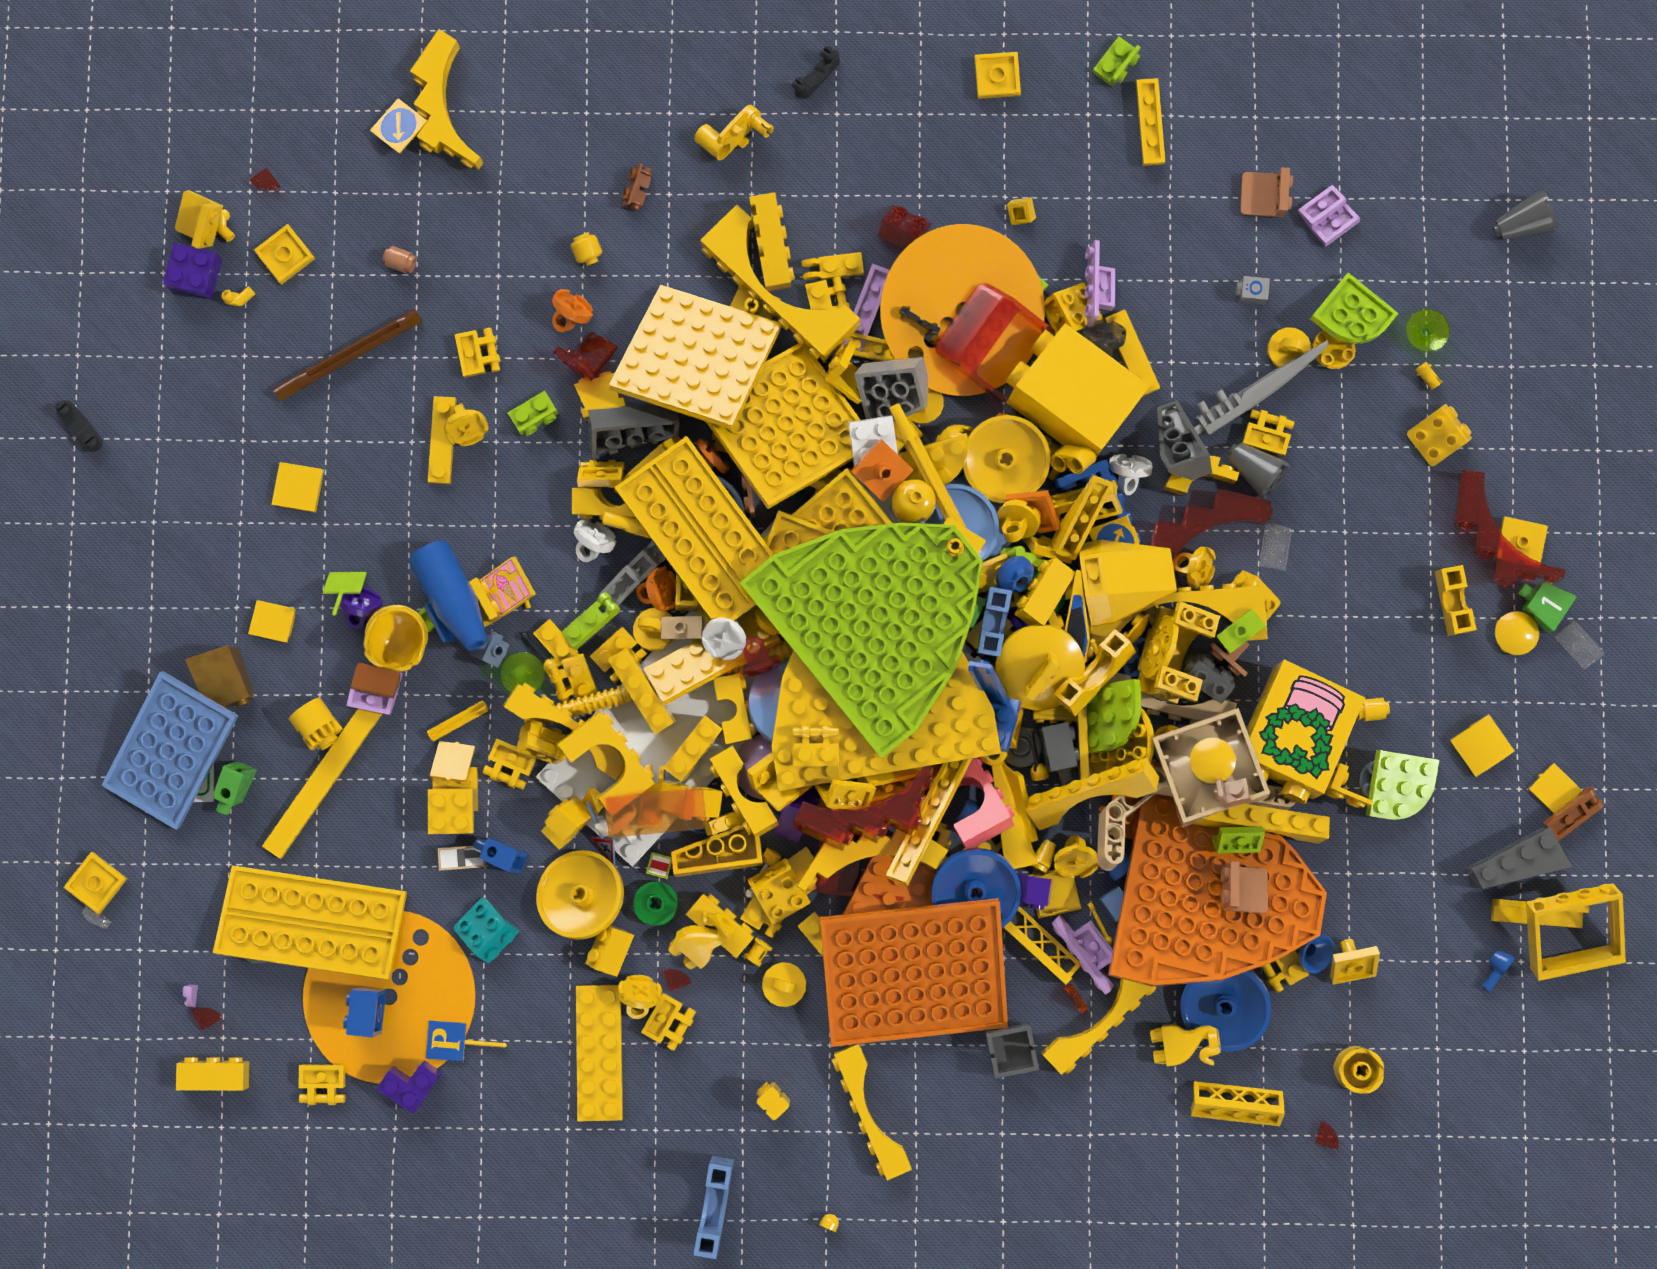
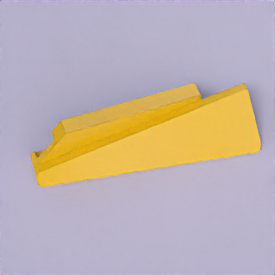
M1003 761L999 765L992 766L994 788L998 787L1004 796V799L1001 801L1004 806L1009 804L1015 816L1012 817L1014 826L1003 831L1000 835L1003 857L1011 863L1014 869L1038 864L1031 842L1038 841L1035 824L1026 812L1029 798L1024 776L1018 771L1011 770L1006 765L1007 762Z

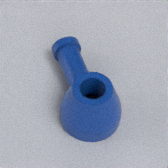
M1497 950L1489 960V963L1495 970L1482 986L1492 992V988L1509 968L1515 957Z

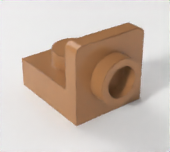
M1221 778L1216 779L1215 797L1217 801L1222 802L1225 808L1252 802L1247 778L1224 783Z

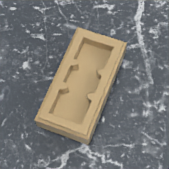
M661 617V639H702L705 617Z

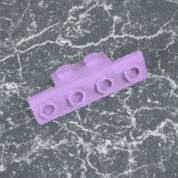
M1094 240L1092 245L1087 247L1085 259L1088 260V266L1085 271V278L1088 279V285L1085 289V298H1087L1085 308L1087 326H1092L1097 320L1099 309L1112 311L1115 307V268L1099 266V240Z
M1058 915L1052 922L1055 933L1064 939L1068 950L1076 955L1083 970L1091 975L1095 986L1106 995L1114 987V984L1102 968L1111 962L1113 949L1091 920L1076 931H1073L1062 915Z

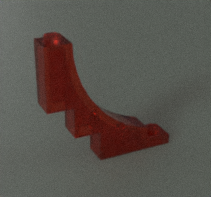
M1219 489L1216 492L1213 509L1189 504L1186 507L1182 525L1159 519L1155 524L1151 546L1170 548L1173 561L1175 556L1189 541L1207 530L1234 523L1265 524L1272 517L1273 508L1270 507L1271 501Z

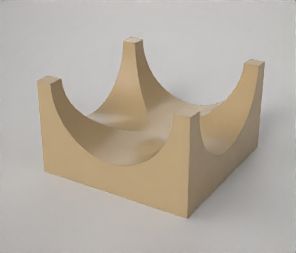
M1239 708L1152 738L1154 753L1158 757L1169 785L1182 828L1208 816L1240 806L1236 805L1225 808L1222 802L1217 801L1214 788L1217 787V783L1204 782L1193 773L1190 766V754L1195 745L1204 739H1221L1227 742L1235 753L1236 765L1234 771L1223 781L1224 783L1247 778L1252 802L1265 800L1270 795Z

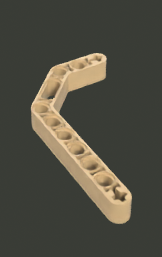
M1162 767L1154 768L1159 776L1157 792L1144 795V798L1134 806L1126 804L1125 796L1119 795L1099 814L1097 862L1103 870H1113L1124 858L1125 818L1155 794L1172 796ZM1267 785L1270 791L1267 799L1247 804L1288 810L1296 802L1281 794L1282 787ZM1109 812H1112L1115 815V818H1112ZM1108 833H1111L1115 840L1111 839Z

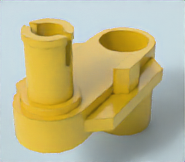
M748 105L720 134L708 124H705L696 132L694 141L716 159L723 160L737 145L744 148L749 143V139L745 136L753 128L762 134L763 137L767 138L769 134L766 132L768 131L771 134L774 127L761 118V112L753 105Z

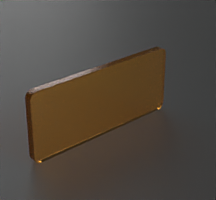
M701 788L612 796L605 799L608 835L612 838L703 829L707 825L704 793Z

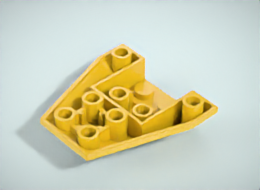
M1097 540L1084 543L1080 550L1085 598L1092 627L1116 623L1177 591L1170 548Z

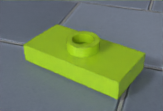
M1251 609L1219 633L1217 638L1231 654L1265 628L1266 625L1255 611Z

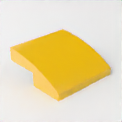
M1489 714L1450 740L1475 777L1515 751Z

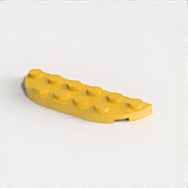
M967 433L924 446L944 485L951 482L960 473L967 460L969 450ZM909 450L899 453L898 455L913 469L903 482L911 479L924 481Z

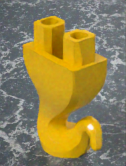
M703 911L701 921L705 925L715 926L717 929L695 925L686 926L677 931L675 939L669 945V952L674 956L683 953L685 955L683 962L688 969L691 970L697 966L702 969L710 961L714 948L726 944L732 938L734 925L725 914L715 913L708 915L707 911Z
M1164 1024L1162 1027L1150 1031L1152 1043L1163 1042L1164 1050L1153 1051L1155 1064L1175 1066L1184 1063L1193 1055L1203 1039L1209 1041V1045L1204 1047L1199 1053V1058L1203 1063L1213 1066L1214 1061L1208 1057L1221 1053L1218 1029L1209 1025L1200 1026L1193 1030H1185L1175 1024Z

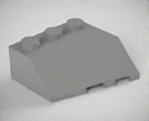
M924 357L864 363L854 374L866 419L889 415L893 417L889 408L898 403L906 417L927 407L928 373Z

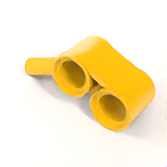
M1069 444L1063 446L1050 457V464L1053 468L1048 474L1049 479L1055 480L1059 473L1064 472L1067 468L1075 474H1081L1096 461L1094 451L1087 446Z

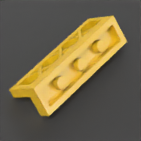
M1115 480L1111 481L1114 485L1104 502L1112 501L1115 508L1106 509L1102 507L1096 520L1122 514L1123 509L1117 498L1118 486ZM1084 488L1050 496L1060 523L1063 520L1060 515L1070 510Z
M1492 899L1491 921L1527 924V901ZM1589 906L1539 916V924L1583 928V913H1589Z
M1019 906L1017 911L1023 915L1024 925L1015 926L1010 921L1003 928L1058 979L1067 984L1072 979L1071 976L1081 966L1080 961ZM1027 920L1033 925H1027ZM1018 928H1024V933ZM1027 928H1037L1040 931V941H1031L1027 937ZM1043 935H1045L1049 940H1043ZM1035 943H1040L1041 949ZM1043 943H1053L1056 946L1057 956L1046 955ZM1059 949H1060L1065 955L1060 956ZM1057 958V964L1052 959ZM1060 958H1069L1075 963L1071 968L1072 970L1068 973L1060 967Z
M1196 1081L1193 1083L1191 1117L1271 1126L1281 1125L1285 1114L1283 1091ZM1199 1090H1207L1212 1096L1209 1098L1199 1097ZM1223 1092L1230 1093L1234 1098L1232 1100H1225L1221 1094ZM1251 1095L1256 1101L1254 1103L1247 1102L1243 1097ZM1268 1097L1277 1098L1278 1105H1270L1265 1099Z

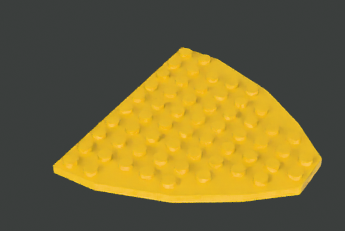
M793 650L782 676L772 740V753L779 791L830 783L832 780H847L1000 754L1001 749L994 709L984 690L981 691L977 688L968 671L969 662L963 651L961 652L956 670L919 728L881 759ZM803 725H809L810 728H823V725H830V728H839V737H830V743H839V766H793V743H802V737L793 736V728H802ZM810 737V743H823V737Z

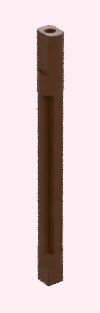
M416 309L409 311L274 387L273 390L280 401L286 399L421 323L422 319Z

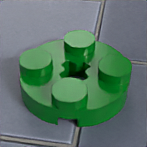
M656 881L646 883L638 889L634 899V911L642 922L653 926L663 925L675 916L678 909V897L671 886ZM653 897L656 900L660 898L662 901L659 910L656 907L653 909L650 907Z

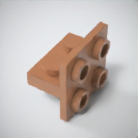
M1213 642L1209 645L1212 648L1210 653L1220 661L1225 659L1229 663L1227 667L1235 675L1239 676L1242 674L1246 676L1248 674L1235 662L1249 646L1247 642L1231 654L1228 651L1226 653L1223 652Z

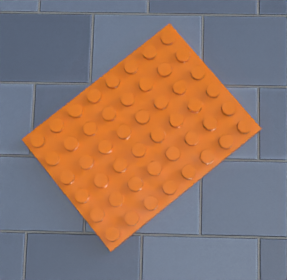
M998 898L820 917L831 1047L1008 1028L1001 913Z

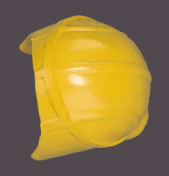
M390 605L379 609L371 616L365 629L363 644L365 656L377 667L398 672L407 671L412 666L418 665L423 657L428 640V630L425 621L415 610L407 606Z

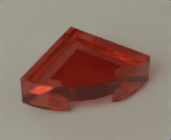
M267 167L250 179V182L257 188L274 190L281 187Z
M663 970L670 991L692 983L690 978L680 970Z
M1073 984L1064 987L1081 1014L1087 1011L1088 1006Z
M204 1007L191 1011L201 1030H205L223 1019L219 1012L211 1008Z
M1321 1121L1315 1142L1338 1150L1339 1141L1336 1132L1329 1124Z

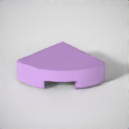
M186 985L183 987V996L187 997L184 1003L186 1007H196L198 985Z

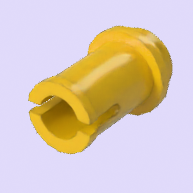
M1424 362L1416 369V375H1420L1430 390H1433L1442 383V380L1431 369L1432 365Z

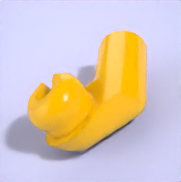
M248 286L241 293L225 290L222 292L221 298L227 305L243 306L255 293Z

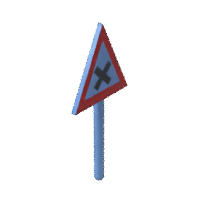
M587 802L586 806L594 824L599 823L590 802ZM602 835L600 837L592 836L591 839L615 866L614 839L605 838Z

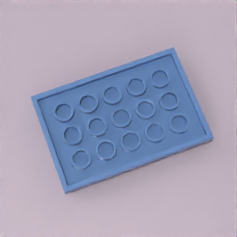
M159 672L101 786L175 830L179 829L233 728L238 715L166 672Z

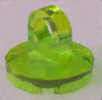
M516 653L504 662L501 668V680L509 692L512 693L517 684L521 686L524 683L536 689L534 693L542 687L545 671L542 662L536 656L529 653Z

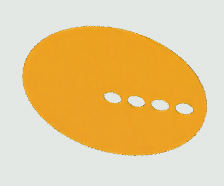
M955 224L936 228L923 234L900 253L888 272L883 286L880 318L885 341L895 360L909 359V349L913 346H918L923 351L928 373L929 389L947 395L970 396L982 394L1002 386L1020 361H1023L1025 364L1028 363L1033 355L1030 350L1042 334L1045 302L1041 282L1034 266L1026 254L1014 242L986 227L971 224ZM961 302L967 303L971 308L970 315L964 319L959 318L955 311L956 306ZM902 306H909V311L919 316L921 320H926L932 325L937 323L938 327H940V321L944 317H950L955 322V328L951 333H944L940 329L937 334L939 336L938 345L934 348H929L924 343V336L929 330L907 317L901 319L899 311Z
M407 911L403 912L390 981L308 968L303 988V1009L306 1024L322 1054L333 1065H345L346 1074L380 1084L393 1066L409 1077H412L424 1060L436 1068L443 1065L447 1060L426 1059L429 1020L467 1023V1034L475 1008L473 973L460 945L437 923ZM419 929L427 931L429 935L428 942L423 946H419L413 941V934ZM413 949L418 953L416 964L406 965L403 962L402 955L404 951ZM396 969H403L407 972L408 979L405 984L396 985L392 981V973ZM361 986L381 989L390 988L396 991V1002L392 1005L385 1004L382 1034L373 1038L346 1035L343 1023L349 1011V1006H346L347 994L351 993V989Z

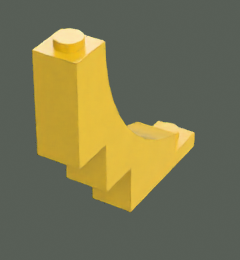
M904 821L900 822L891 838L868 825L856 843L833 829L796 887L801 891H805L807 888L811 890L818 879L815 877L816 874L824 879H828L839 869L857 860L875 856L895 857L911 825ZM931 839L920 863L932 870H936L948 858L946 856L948 850Z

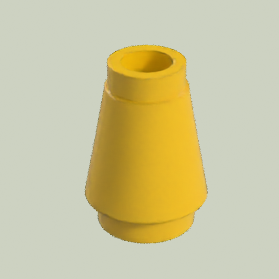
M1044 840L1035 852L1038 864L1029 867L1038 873L1046 874L1047 870H1050L1056 844L1049 840Z

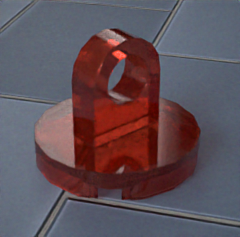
M751 636L746 639V645L743 649L746 664L740 666L737 670L741 678H744L746 674L753 677L771 671L773 669L772 665L776 664V667H780L782 662L779 655L768 656L762 639ZM749 643H758L760 646L759 652L755 654L750 653L747 649Z

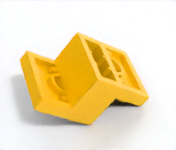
M470 767L466 782L454 780L447 782L446 779L433 778V789H428V834L474 833V811H478V767Z

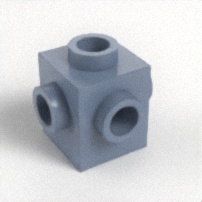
M491 631L490 634L486 633V644L473 650L470 655L498 668L510 644L502 641L504 636Z

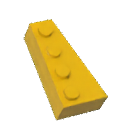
M775 192L749 197L765 289L767 291L791 288V281L795 280L793 267L788 268L787 260L791 259L789 246L785 247L783 240L787 238L785 225L781 226L780 218H783L782 207L777 205Z

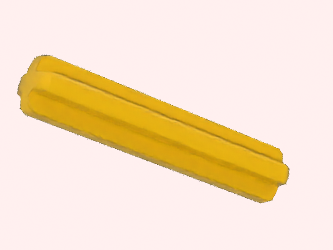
M480 701L427 731L429 738L432 741H436L488 712L487 704L484 701Z

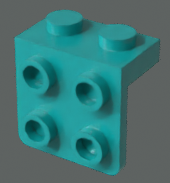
M484 897L454 926L455 932L474 955L488 964L520 932L514 925L505 920Z

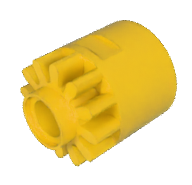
M320 697L306 703L289 717L293 727L300 733L304 742L312 751L316 748L324 750L338 740L336 735L342 730V727L335 717L332 716V713Z

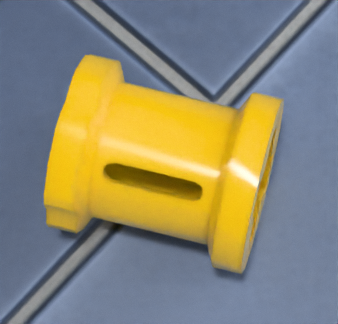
M756 937L755 944L744 956L760 967L764 956L773 948Z

